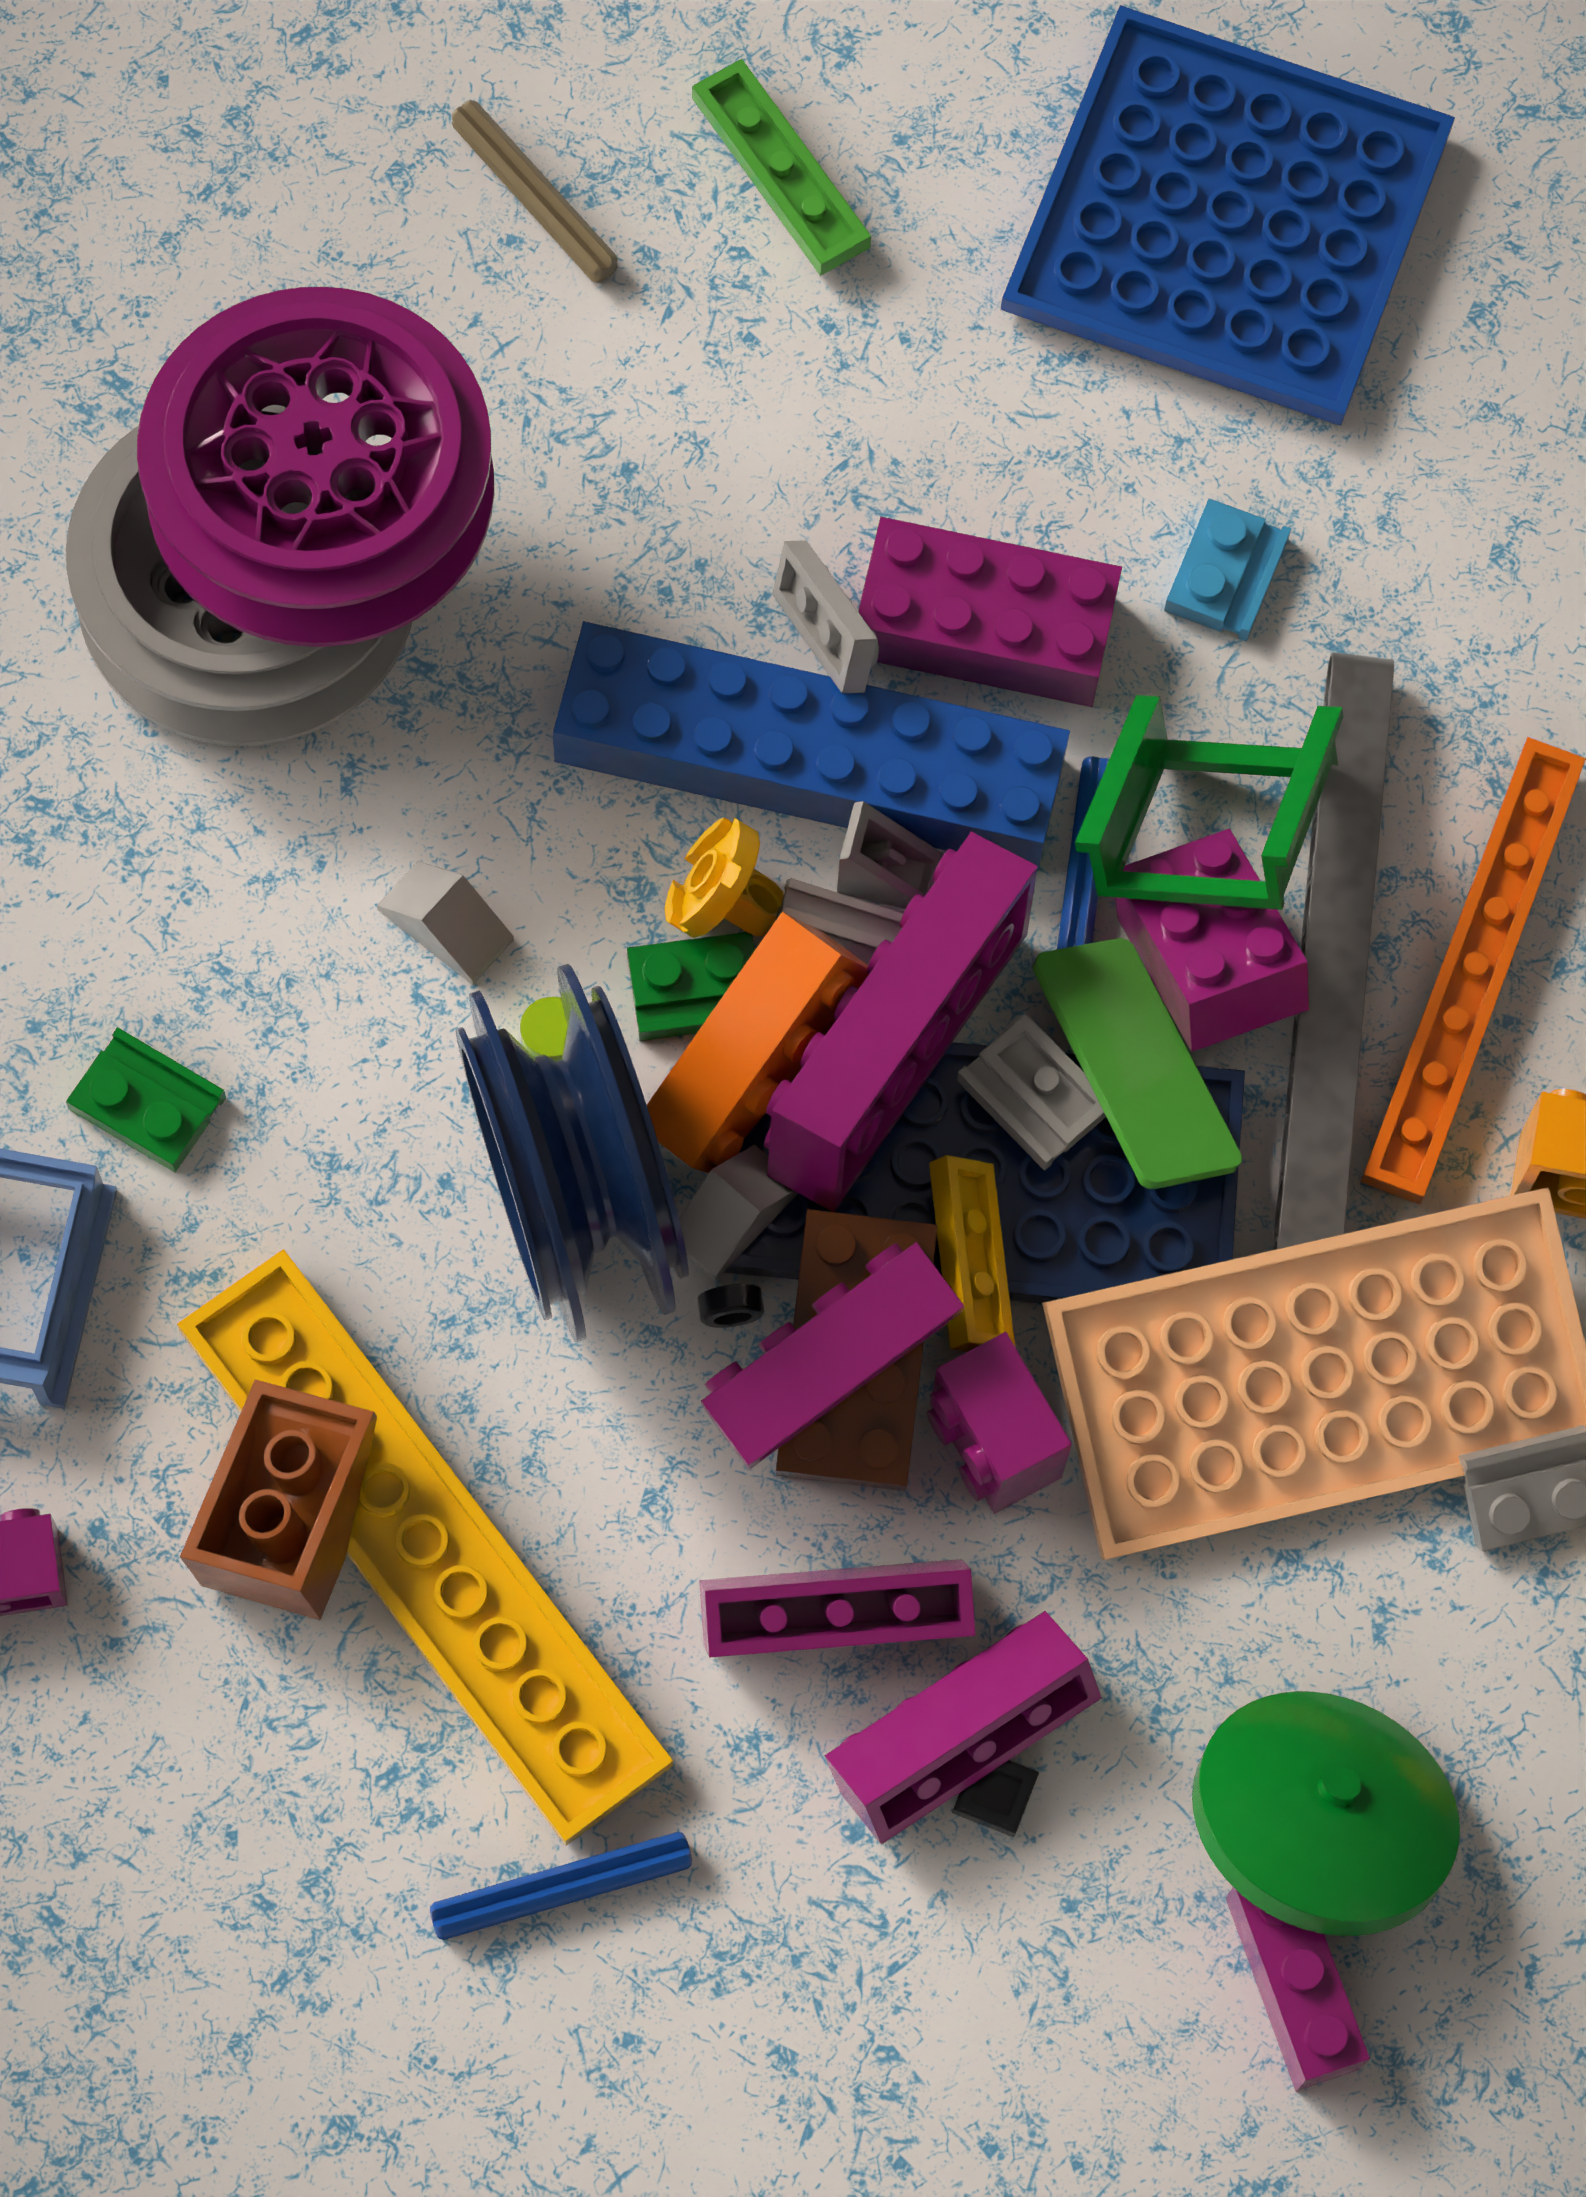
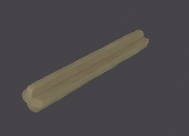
M468 100L461 107L456 108L451 115L453 128L589 279L600 283L608 276H611L618 268L617 255L483 107L476 101Z

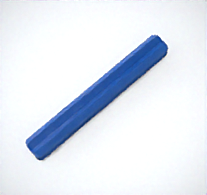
M1090 756L1082 761L1057 949L1089 944L1093 941L1098 896L1089 853L1077 852L1075 841L1108 764V758Z
M675 1832L434 1902L430 1906V1915L435 1934L439 1939L446 1940L687 1870L692 1866V1855L684 1833Z

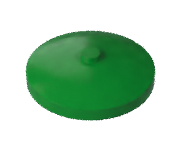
M1294 1691L1265 1696L1246 1704L1227 1717L1217 1728L1208 1742L1194 1776L1192 1806L1195 1824L1200 1839L1216 1868L1242 1896L1255 1906L1283 1922L1304 1930L1336 1936H1361L1387 1931L1400 1926L1417 1916L1436 1897L1449 1875L1457 1856L1460 1839L1459 1813L1450 1784L1436 1760L1419 1740L1396 1721L1378 1710L1349 1698L1328 1693Z

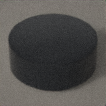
M752 1284L720 1286L704 1291L697 1297L700 1321L709 1327L728 1328L749 1324L758 1320L765 1312L762 1290L759 1286Z

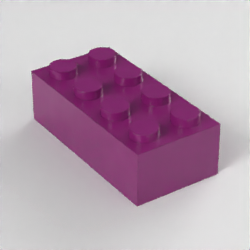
M880 516L858 612L878 639L879 653L877 663L1093 708L1122 566Z

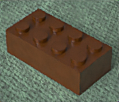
M807 1209L793 1322L795 1329H799L818 1315L812 1304L832 1288L844 1282L848 1289L852 1290L871 1276L865 1266L895 1243H898L901 1249L905 1251L917 1242L933 1263L938 1225ZM924 1341L781 1446L777 1454L776 1476L905 1491L908 1483Z

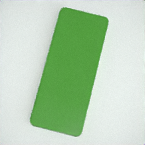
M1117 938L1039 953L1032 965L1033 972L1139 1183L1147 1189H1158L1235 1172L1242 1162V1155L1134 945L1127 939Z

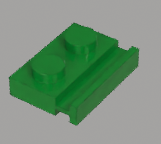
M741 932L627 947V960L639 1041L697 1034L755 951L752 934Z
M117 1027L112 1034L113 1039L104 1051H100L66 1100L67 1107L73 1113L176 1173L211 1122L210 1117L218 1105H222L226 1100L225 1091Z

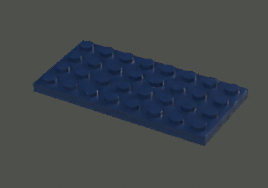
M952 1042L835 1210V1213L936 1225L929 1163L946 1155L994 1164L1009 1298L1013 1301L1044 1303L1232 1260L1239 1166L1233 1173L1158 1189H1147L1139 1183L1107 1117H1105L1068 1151H1064L1053 1160L1052 1164L1044 1171L957 1081L958 1071L977 1059L979 1053L987 1046ZM1065 1053L1083 1071L1076 1055ZM1196 1066L1240 1151L1245 1070ZM765 1113L745 1137L739 1153L755 1144L769 1156V1149L764 1147V1141L771 1127V1116ZM798 1193L724 1273L799 1280L807 1209L832 1211ZM936 1235L933 1265L942 1275L938 1237Z

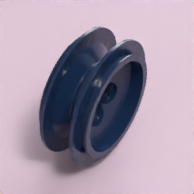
M565 964L557 968L559 990L567 1022L561 1060L555 1061L544 1054L533 1057L505 1028L497 1030L488 1005L480 991L469 994L470 1008L477 1036L469 1039L464 1028L460 1027L456 1029V1038L490 1164L537 1306L543 1319L549 1320L552 1319L550 1305L559 1303L574 1341L579 1342L586 1339V1329L579 1296L586 1294L594 1253L603 1251L610 1238L616 1236L639 1260L653 1297L664 1315L675 1312L676 1309L669 1268L673 1267L679 1278H684L689 1275V1267L682 1229L663 1157L635 1068L615 1014L606 994L600 986L591 989L592 1002L588 1003L571 965Z

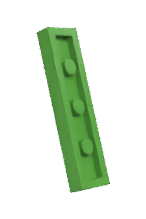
M743 59L734 62L692 86L693 101L820 276L871 247V235Z

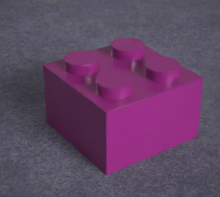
M1007 1332L994 1337L936 1369L933 1390L930 1394L932 1409L927 1411V1417L940 1442L944 1446L953 1442L965 1464L959 1467V1472L966 1488L975 1501L978 1502L985 1498L993 1513L996 1514L1062 1478L1072 1443Z

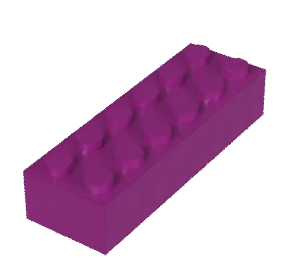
M972 831L957 852L948 849L944 853L933 874V886L925 897L916 894L909 902L901 918L900 928L902 929L893 942L885 939L879 944L867 968L869 975L860 988L852 985L846 990L834 1014L835 1023L826 1035L818 1032L811 1039L801 1059L800 1066L802 1069L793 1082L783 1080L774 1091L766 1113L771 1116V1127L764 1141V1147L769 1149L768 1177L826 1209L835 1212L1026 938L1037 865Z

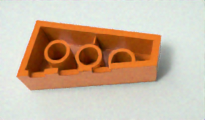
M782 912L647 1103L658 1143L691 1168L708 1174L713 1168L737 1155L742 1148L745 1137L765 1115L768 1103L778 1085L783 1080H788L792 1083L802 1069L800 1066L801 1059L811 1039L818 1032L826 1035L835 1023L834 1014L846 990L852 985L860 988L868 977V965L825 933Z

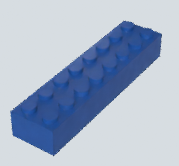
M583 621L553 729L554 762L843 828H848L854 803L864 801L936 849L945 851L952 849L957 852L972 831L1037 865V871H1039L1065 760L1070 730L866 685L864 693H841L830 676Z

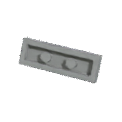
M784 541L772 593L841 693H864L870 669L875 666L878 659L879 647L875 633L866 624L853 606L850 598L840 588L827 566L822 563L807 541Z

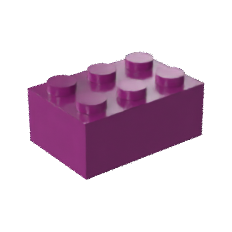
M1230 828L1125 865L1123 870L1128 872L1260 881ZM1115 897L1117 919L1129 941L1134 945L1154 986L1191 1052L1309 1010L1308 961L1277 909Z

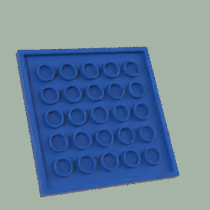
M1120 5L1003 294L1000 310L1341 426L1452 130L1455 117Z

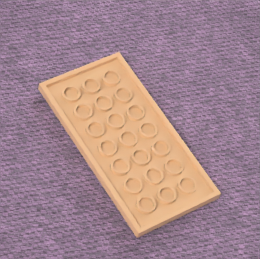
M1549 1187L1042 1303L1100 1557L1103 1560L1464 1476V1470L1460 1465L1458 1455L1581 1425L1586 1427V1344Z

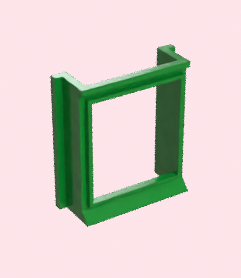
M1136 695L1075 841L1077 852L1089 853L1097 896L1282 910L1285 904L1284 894L1331 766H1339L1335 739L1344 717L1342 707L1317 706L1302 748L1168 740L1160 696ZM1164 769L1291 777L1261 854L1265 881L1123 871Z

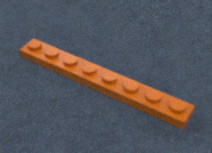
M1527 737L1362 1175L1361 1183L1419 1205L1421 1204L1586 758Z

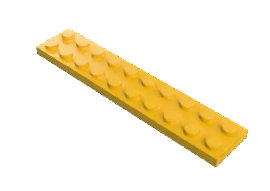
M284 1249L177 1323L181 1334L240 1412L255 1379L375 1412L377 1416L346 1554L565 1846L673 1767V1760Z

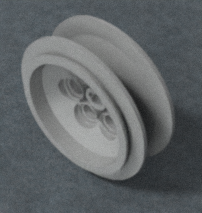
M271 405L262 409L261 413L277 415L286 408L280 405ZM139 425L121 438L99 461L82 487L72 511L66 543L68 581L86 646L97 669L120 698L140 715L171 732L201 742L230 746L268 745L305 736L332 724L365 701L394 667L405 646L412 622L388 634L354 644L332 647H305L268 641L242 632L212 615L195 600L189 603L172 601L177 594L185 590L174 578L164 562L150 525L147 503L141 486L137 463V434ZM313 450L311 452H308L309 455H318L323 453L322 450ZM249 460L244 462L239 468L246 471L261 468L266 462ZM361 489L353 490L346 494L345 498L351 501H361L370 497L372 493ZM293 502L284 506L281 511L296 514L308 508V505L301 502ZM225 631H237L242 634L235 642L220 643L215 641V638Z

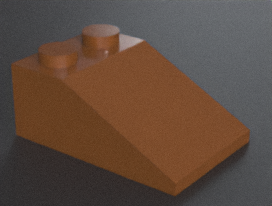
M255 1379L180 1555L181 1560L199 1584L209 1589L321 1620L345 1562L377 1416L375 1412Z

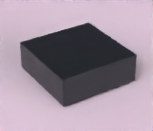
M1008 1760L960 1792L952 1813L1014 1838L1039 1772Z

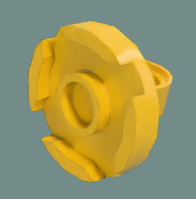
M725 817L717 820L705 830L684 858V860L694 865L687 875L684 885L675 880L670 885L664 907L666 922L690 937L696 938L707 934L725 918L752 935L765 936L774 924L784 892L770 878L754 869L760 848L758 832L736 818L731 822Z

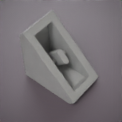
M864 801L855 802L839 860L837 893L906 909L916 894L925 897L933 886V874L944 854Z
M417 861L377 905L379 912L472 985L514 941L512 933L464 875L421 861Z
M755 1144L713 1168L679 1217L687 1256L715 1281L798 1194L767 1176L769 1156Z

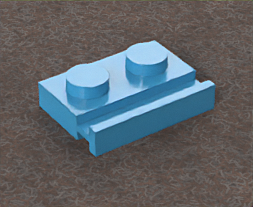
M1209 498L1167 597L1164 611L1219 632L1222 629L1239 634L1238 639L1247 642L1289 540L1291 528L1283 526L1282 529L1268 525L1265 523L1266 519Z

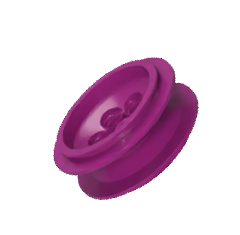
M299 287L258 295L231 306L194 330L168 357L152 383L140 416L137 434L139 478L147 503L149 521L155 542L164 562L178 583L205 610L226 624L261 639L286 645L332 647L374 639L398 630L431 610L457 586L478 556L486 538L492 517L495 489L491 455V428L482 390L473 371L447 337L411 310L379 296L345 288ZM333 393H344L349 396L344 401L338 403H330L323 400L326 396ZM271 405H280L286 408L277 415L261 413L262 409ZM375 435H385L392 438L383 445L373 446L365 442L368 438ZM313 450L323 451V453L318 455L308 454V452H311ZM249 460L266 462V464L256 470L246 471L239 468V466ZM361 489L372 493L370 497L361 501H351L345 498L346 494L353 490ZM293 502H301L308 505V508L296 514L281 511L284 506Z

